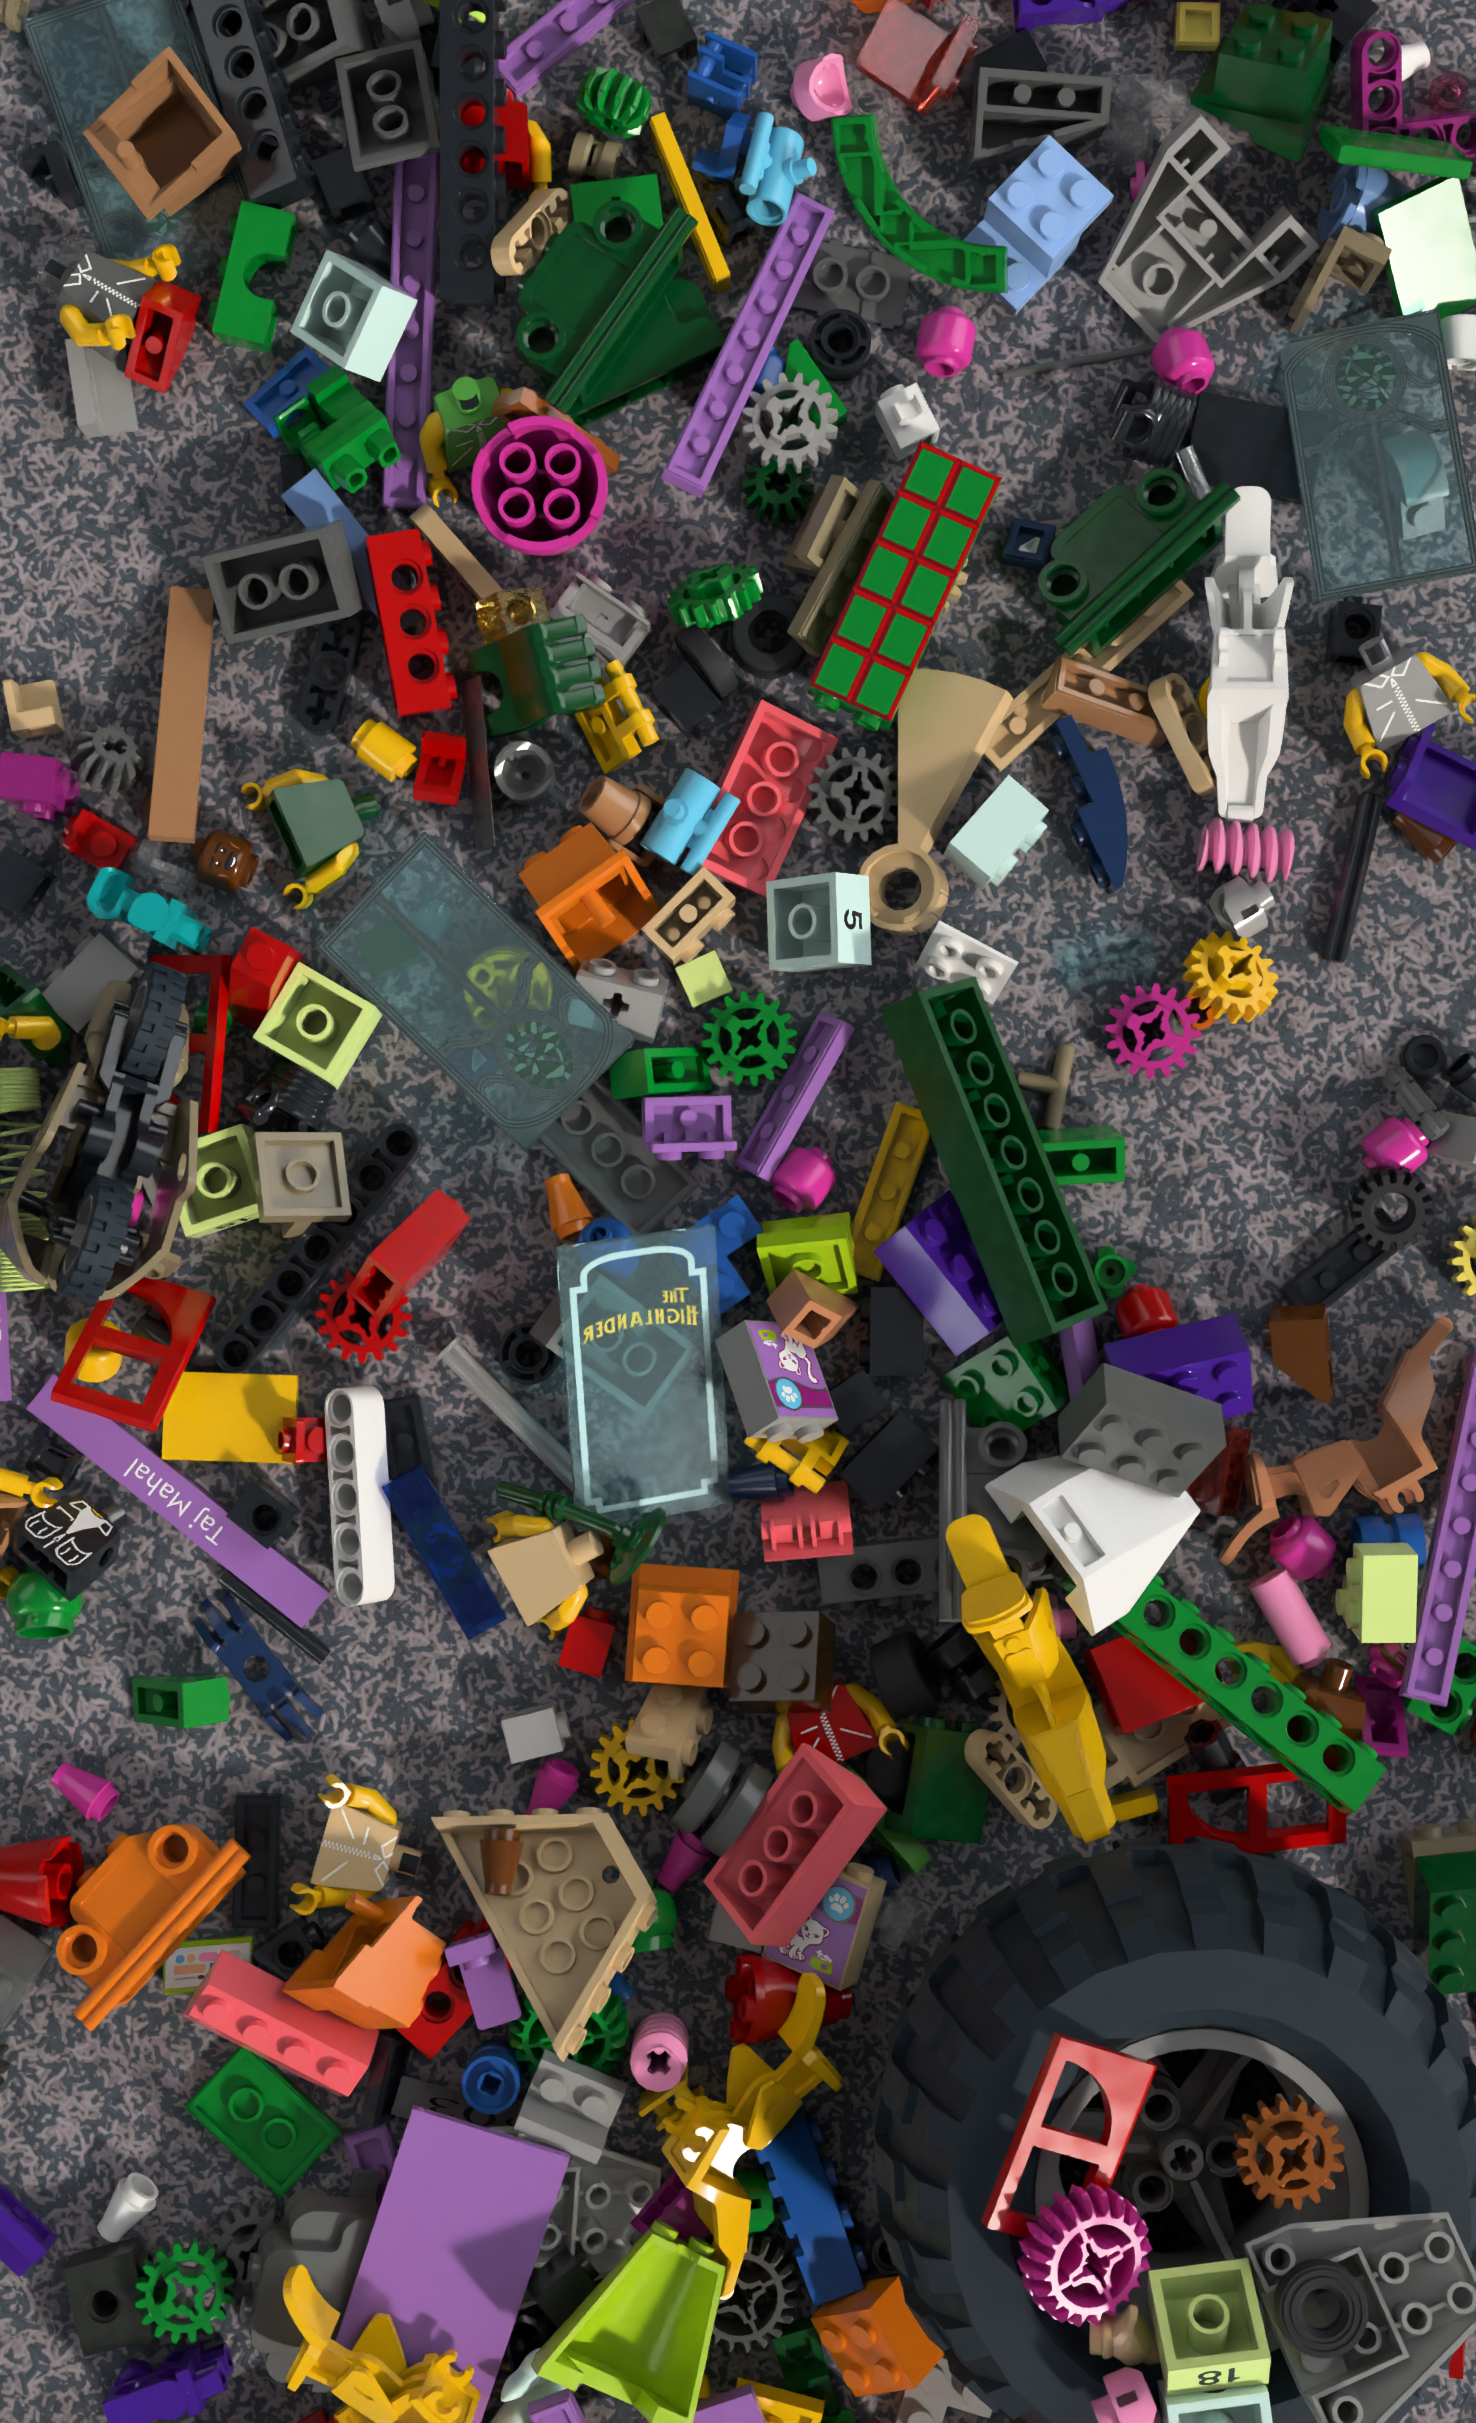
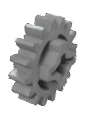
M784 372L779 373L778 384L775 386L767 379H764L762 381L763 394L751 391L749 395V402L754 408H743V419L751 422L742 427L743 437L754 438L748 444L749 452L754 454L762 451L761 465L764 467L772 460L777 461L778 473H783L786 464H793L796 474L801 473L802 462L806 460L810 465L816 467L818 465L817 452L819 451L826 455H829L831 452V444L826 438L835 439L838 434V427L829 424L838 420V410L834 408L827 409L832 402L831 393L827 392L819 396V381L816 379L809 386L803 385V373H798L794 382H788ZM788 396H793V397H794V398L779 400V398H782V397H788ZM813 407L819 416V430L816 428V424L809 420ZM798 415V427L791 424L782 432V421L790 422L793 417L796 418ZM761 417L765 418V423L772 427L768 439L765 438L761 430ZM797 446H801V447H802V448L797 449V450H786V448H791V447H797Z

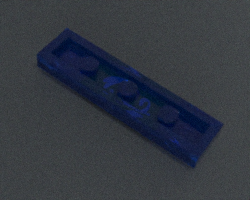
M422 1463L382 1484L385 1495L467 1639L469 1640L506 1620L507 1614Z

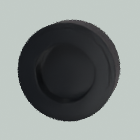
M1419 1035L1409 1039L1403 1045L1400 1052L1401 1066L1407 1070L1411 1077L1416 1079L1434 1077L1443 1070L1446 1064L1447 1055L1444 1045L1437 1038L1430 1035Z

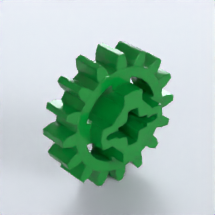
M719 563L715 567L696 570L686 577L687 581L678 583L680 588L669 592L671 597L667 598L666 601L676 625L683 624L684 628H689L697 623L699 628H711L715 624L718 625L728 620L735 621L744 614L743 610L752 609V602L762 599L760 594L764 592L755 566L746 567L745 563H741L732 568L731 563Z
M741 991L740 1002L734 1003L729 996L724 997L726 1009L723 1012L714 1007L710 1010V1013L716 1019L715 1024H703V1030L712 1034V1038L702 1041V1048L713 1049L714 1051L707 1059L708 1065L719 1062L722 1067L719 1070L718 1076L722 1079L729 1072L735 1074L734 1085L736 1086L740 1085L743 1077H749L752 1087H757L758 1076L763 1074L768 1081H774L772 1069L776 1066L785 1071L788 1065L782 1059L783 1055L795 1054L796 1049L786 1044L788 1039L797 1036L796 1030L785 1028V1024L792 1019L791 1014L786 1013L779 1016L777 1011L780 1001L775 1000L769 1006L764 1004L763 992H759L755 1001H749L746 991ZM745 1010L760 1012L754 1019L739 1020L733 1016L735 1013ZM762 1023L757 1035V1041L760 1043V1046L755 1048L749 1045L746 1049H742L738 1055H735L739 1051L741 1037L738 1033L741 1030L749 1033ZM772 1023L775 1024L779 1035L777 1050L767 1040L766 1031ZM721 1029L731 1036L732 1047L726 1056L723 1054L719 1043ZM758 1057L765 1062L764 1065L756 1068L739 1067L742 1061L747 1058Z
M193 2237L188 2248H182L179 2239L176 2238L173 2239V2251L167 2253L165 2249L158 2246L156 2248L158 2261L154 2263L144 2260L142 2263L143 2270L148 2277L136 2278L135 2288L145 2293L135 2297V2306L141 2309L147 2308L141 2315V2322L143 2325L150 2324L153 2321L156 2322L154 2327L155 2337L159 2338L168 2330L171 2331L172 2343L176 2344L180 2334L187 2333L192 2343L196 2342V2330L203 2328L209 2335L213 2333L211 2320L214 2317L223 2321L226 2319V2310L221 2304L232 2303L234 2296L232 2291L224 2287L233 2284L234 2279L232 2272L221 2273L228 2265L227 2258L224 2255L214 2260L215 2246L212 2243L201 2251L198 2249L197 2238ZM192 2261L199 2264L193 2267L181 2265L180 2262ZM162 2274L166 2282L165 2289L159 2292L158 2297L154 2299V2287L159 2276ZM175 2277L186 2288L192 2286L194 2303L184 2293L177 2294ZM215 2281L213 2298L210 2304L206 2306L203 2299L204 2293L211 2287V2283ZM173 2314L188 2316L189 2318L176 2319L172 2318L171 2316Z

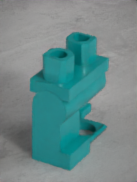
M103 867L100 869L86 899L88 908L96 917L106 922L120 920L152 936L156 941L177 952L181 944L200 954L204 952L214 931L194 919L197 912L173 898L169 902L156 893L139 894L131 890L136 879L114 867Z

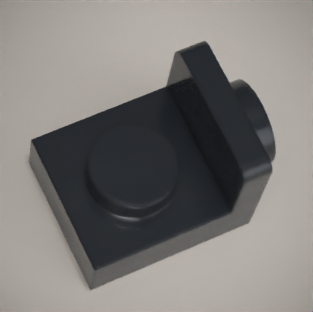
M58 140L34 143L26 152L20 153L17 156L20 165L30 179L44 174L53 198L61 197L69 210L86 205L69 156Z

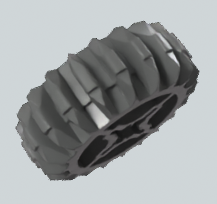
M754 2232L748 2233L747 2253H744L743 2259L753 2261L759 2264V2266L754 2268L740 2267L736 2284L742 2290L747 2289V2303L744 2296L740 2295L738 2290H734L733 2295L727 2300L719 2299L710 2341L711 2347L716 2345L720 2339H724L725 2350L730 2353L734 2348V2342H742V2349L747 2354L751 2350V2341L756 2339L758 2344L765 2349L768 2345L767 2332L780 2338L783 2334L780 2322L791 2324L793 2320V2312L790 2308L797 2307L799 2303V2295L794 2292L799 2287V2277L791 2274L795 2269L793 2259H782L785 2254V2247L781 2243L769 2249L771 2236L767 2232L761 2235L758 2242L754 2241ZM711 2234V2242H712V2243H713V2237H714L713 2234ZM775 2283L776 2292L772 2302L759 2314L756 2309L755 2300L766 2292L767 2286ZM728 2311L735 2312L742 2320L729 2319L720 2314Z

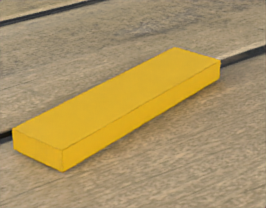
M665 112L652 116L649 121L650 137L677 204L686 214L693 216L698 221V225L690 236L713 293L716 292L717 294L730 289L729 269Z
M895 1102L852 1224L853 1259L856 1272L860 1276L877 1282L881 1278L884 1265L873 1253V1250L898 1230L931 1136L922 1117L921 1110L899 1102Z

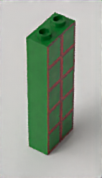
M920 441L808 685V695L814 697L812 702L815 705L832 713H837L838 709L854 715L853 721L868 730L877 731L879 727L887 731L889 730L999 490L1001 477Z

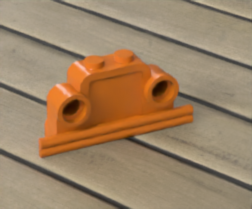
M187 1823L166 1825L155 1832L148 1831L132 1836L123 1833L106 1849L105 1852L109 1857L99 1867L96 1865L92 1866L78 1879L75 1885L79 1889L70 1901V1913L78 1925L66 1929L61 1934L56 1946V1955L59 1964L65 1971L80 1976L92 1989L88 1996L73 2011L75 2017L82 2021L88 2030L93 2031L111 2010L127 2004L247 1873L242 1867L251 1856L233 1838L220 1850L201 1829Z

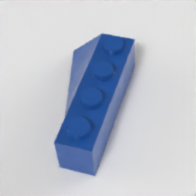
M805 2106L799 2107L788 2123L763 2150L755 2149L760 2164L764 2163L768 2177L767 2182L773 2199L777 2197L781 2199L779 2209L787 2236L795 2240V2257L813 2305L817 2306L865 2289L863 2272L869 2270V2265L862 2244L853 2245L848 2230L855 2228L849 2206L846 2201L838 2203L833 2187L840 2185L832 2159L824 2161L818 2145L825 2143L817 2116L809 2119Z

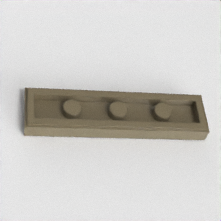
M869 479L787 630V633L809 655L822 656L894 500L892 493L881 481Z

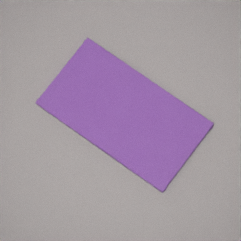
M413 2105L335 2341L351 2351L376 2313L389 2314L393 2320L408 2368L422 2362L425 2354L435 2352L440 2356L447 2350H456L458 2352L456 2361L449 2365L458 2372L464 2371L468 2365L474 2367V2374L469 2382L481 2392V2396L472 2423H481L571 2154Z

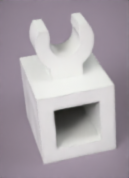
M917 383L904 388L903 384H899L881 394V400L876 405L875 416L898 461L915 453L920 441L928 445L937 442L940 428Z

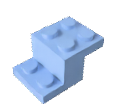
M1049 135L988 198L984 219L963 241L981 245L1007 247L1008 293L993 294L1016 315L1075 253L1081 234L1109 206L1114 195Z

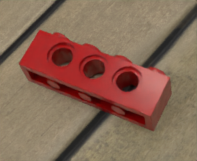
M419 528L366 536L364 547L396 717L402 718L449 710L452 707L450 699L457 698V689L453 672L445 673L442 655L449 654V646L445 628L437 629L434 611L441 610V602L437 584H429L426 567L433 566L429 540H421ZM398 568L409 569L416 578L415 587L408 591L396 588L392 582V572ZM407 612L417 613L424 622L423 632L418 635L405 633L400 626V617ZM422 656L429 660L432 665V674L428 679L418 680L410 674L408 663L411 658Z
M484 1915L476 1923L468 1919L455 1933L452 1940L455 1942L486 1932L489 1924ZM443 1954L440 1957L442 1959L441 1967L437 1975L429 1982L422 1998L423 2008L421 2013L411 2023L409 2028H395L430 2060L473 2013L458 1965L449 1967L447 1958ZM505 1956V1959H506V1962H507V1965H508V1969H509V1971H510V1970L512 1969V1967H511V1965L509 1964V1962H508V1960H507V1958H506V1956ZM434 1991L444 1992L450 1998L451 2005L443 2009L436 2008L430 2003L428 1995Z

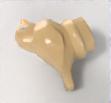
M1129 2305L1121 2312H1117L1116 2318L1103 2312L1098 2326L1090 2322L1091 2355H1102L1103 2359H1109L1114 2356L1127 2366L1140 2363L1148 2365L1160 2363L1154 2331L1151 2330L1147 2320L1138 2313L1137 2305Z

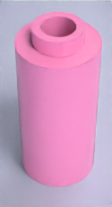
M1282 1567L1276 1568L1254 1580L1248 1586L1292 1665L1302 1664L1305 1669L1316 1666L1328 1657L1325 1651L1330 1648L1331 1642L1295 1579L1287 1569Z

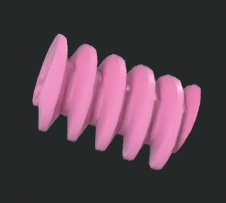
M1215 817L1208 828L1205 824L1202 830L1197 853V871L1202 872L1209 860L1213 861L1214 874L1217 875L1220 874L1225 863L1230 864L1232 877H1237L1241 868L1247 866L1249 880H1254L1259 870L1265 869L1267 883L1273 881L1278 871L1282 872L1283 882L1286 883L1295 848L1293 831L1285 828L1277 838L1275 828L1268 825L1259 836L1256 823H1249L1242 833L1239 821L1229 823L1226 830H1224L1223 820Z
M666 2012L650 2014L642 2019L635 2029L630 2059L631 2071L638 2084L647 2090L656 2092L670 2090L679 2084L681 2076L686 2071L689 2036L686 2026L675 2015Z

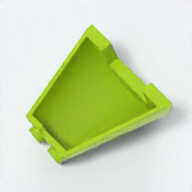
M655 2219L651 2228L644 2233L539 2349L531 2363L534 2372L540 2377L573 2391H576L579 2383H582L629 2403L649 2423H693L726 2270L723 2264L712 2257L715 2248L694 2236H691L687 2243L677 2238L679 2232L675 2228Z

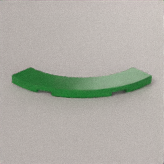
M876 115L831 117L832 141L840 174L843 177L856 211L883 246L905 264L941 283L963 290L982 293H1008L1006 246L975 244L949 236L926 222L903 198L892 180L881 151Z

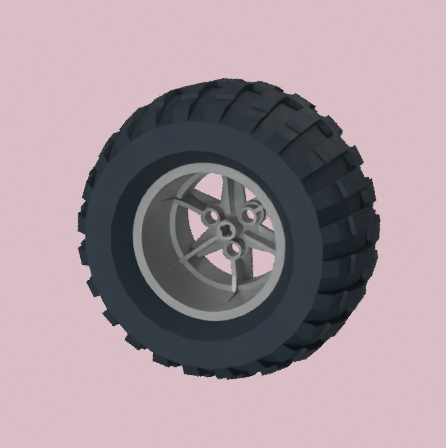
M1199 1836L1185 1838V1844L1172 1845L1160 1844L1157 1838L1115 1840L1112 1842L1113 1850H1108V1852L1088 1858H1083L1080 1852L1044 1863L1042 1866L1045 1871L1019 1890H1014L1009 1885L976 1907L979 1914L961 1936L957 1933L949 1936L924 1964L925 1976L917 1993H913L905 2001L888 2035L889 2051L886 2066L879 2075L871 2112L874 2135L875 2194L879 2221L892 2263L896 2266L901 2281L905 2303L926 2336L944 2352L950 2373L994 2412L1000 2407L1008 2415L1009 2423H1098L1091 2401L1108 2394L1102 2377L1124 2367L1142 2372L1162 2418L1157 2380H1164L1161 2364L1148 2365L1140 2363L1127 2366L1114 2356L1109 2359H1103L1102 2355H1091L1090 2322L1085 2319L1082 2325L1078 2327L1075 2324H1070L1068 2320L1061 2323L1059 2320L1053 2319L1045 2310L1042 2311L1034 2303L1033 2297L1024 2288L1021 2280L1024 2274L1020 2270L1017 2260L1025 2254L1021 2250L1018 2241L1025 2238L989 2229L981 2222L1054 2032L1145 2060H1151L1157 2065L1110 2190H1115L1124 2200L1127 2199L1134 2205L1140 2218L1147 2212L1164 2210L1173 2200L1203 2242L1202 2244L1180 2249L1151 2250L1144 2255L1148 2259L1151 2268L1140 2272L1138 2275L1141 2278L1143 2287H1133L1129 2292L1131 2304L1121 2301L1116 2305V2313L1121 2312L1129 2305H1137L1138 2313L1147 2320L1151 2330L1154 2331L1147 2299L1148 2271L1246 2258L1243 2243L1287 2223L1448 2212L1476 2271V2066L1469 2056L1468 2032L1447 1999L1430 1980L1424 1970V1964L1344 1889L1333 1888L1313 1877L1308 1870L1273 1852L1257 1855L1239 1850L1232 1843ZM1204 2049L1178 2085L1158 2058V2055L1173 2051ZM1254 2058L1261 2061L1274 2075L1288 2105H1292L1294 2098L1298 2094L1303 2096L1307 2102V2111L1317 2103L1325 2111L1324 2119L1332 2118L1339 2129L1333 2137L1340 2138L1345 2146L1343 2152L1334 2154V2156L1341 2161L1344 2169L1343 2172L1331 2171L1329 2177L1336 2186L1334 2190L1327 2189L1324 2186H1320L1317 2189L1321 2200L1319 2203L1316 2204L1309 2195L1302 2197L1301 2209L1296 2210L1290 2199L1285 2198L1283 2205L1278 2209L1272 2204L1269 2194L1247 2219L1233 2228L1220 2176L1233 2177L1245 2167L1237 2165L1233 2159L1232 2152L1244 2149L1237 2144L1233 2135L1234 2131L1247 2132L1248 2127L1242 2117L1225 2113L1241 2070ZM1066 2060L1042 2123L1100 2140L1104 2127L1105 2110L1104 2108H1085L1092 2097L1100 2091L1089 2072L1079 2065ZM1159 2094L1167 2097L1165 2105L1160 2110L1148 2111L1145 2109V2103L1151 2096ZM1317 2135L1315 2138L1318 2142L1313 2147V2156L1318 2161L1320 2142ZM1221 2141L1233 2143L1227 2155L1223 2157L1211 2155L1217 2143ZM1259 2142L1256 2156L1257 2163L1261 2164L1260 2160L1264 2156L1265 2151L1264 2146ZM1036 2146L1032 2147L1009 2206L1010 2209L1041 2217L1038 2205L1051 2207L1054 2204V2192L1063 2194L1066 2198L1068 2197L1062 2186L1059 2173L1060 2153ZM1284 2147L1280 2154L1288 2153L1292 2156L1296 2153L1297 2149L1290 2150ZM1148 2176L1160 2178V2183L1154 2190H1139L1140 2182ZM1258 2299L1271 2355L1269 2382L1265 2385L1269 2392L1272 2422L1317 2423L1296 2386ZM1453 2354L1439 2368L1446 2370ZM1421 2387L1387 2419L1390 2423H1399L1419 2401L1420 2397L1418 2394L1421 2391Z

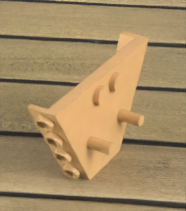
M582 1807L576 1809V1814H558V1811L555 1809L538 1808L532 1810V1815H514V1812L511 1810L494 1809L488 1811L487 1816H470V1813L467 1811L450 1810L444 1812L443 1817H431L552 2042L551 2045L561 2061L564 2062L569 2053L572 2055L576 2054L587 2035V2030L584 2026L592 2012L598 2014L605 2006L611 1993V1988L608 1985L616 1971L622 1973L630 1963L635 1948L631 1945L639 1931L646 1932L657 1915L658 1908L655 1907L657 1900L609 1813H603V1810L600 1808ZM485 1828H504L521 1831L520 1842H524L512 1883L511 1896L484 1894L485 1884L479 1840L484 1839ZM609 1868H616L620 1872L619 1879L614 1883H607L603 1879L604 1872Z

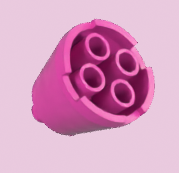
M530 416L508 423V427L496 434L484 449L481 448L475 460L471 486L477 513L491 535L515 551L537 556H555L575 548L594 530L605 510L608 496V480L603 458L593 443L583 433L578 431L575 425L559 418ZM542 503L544 514H540V512L536 510V508L542 507Z

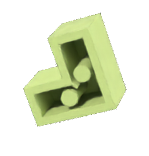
M1353 1543V1558H1347L1346 1574H1343L1342 1589L1336 1590L1335 1604L1337 1614L1342 1615L1347 1628L1353 1631L1361 1643H1416L1418 1554L1408 1543Z

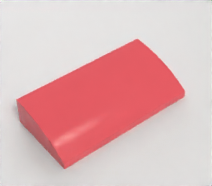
M762 699L755 702L718 780L717 786L721 789V792L710 809H716L725 792L734 795L741 802L701 868L704 866L713 876L755 895L767 898L766 881L776 879L806 813V804L811 801L814 795L805 791L808 784L818 783V780L811 772L815 767L826 769L823 758L828 754L832 755L839 738ZM690 848L687 849L682 862L685 860L688 853L690 852Z

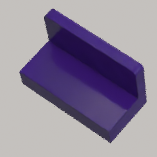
M0 2183V2260L17 2276H22L33 2263L36 2264L43 2257L57 2236Z

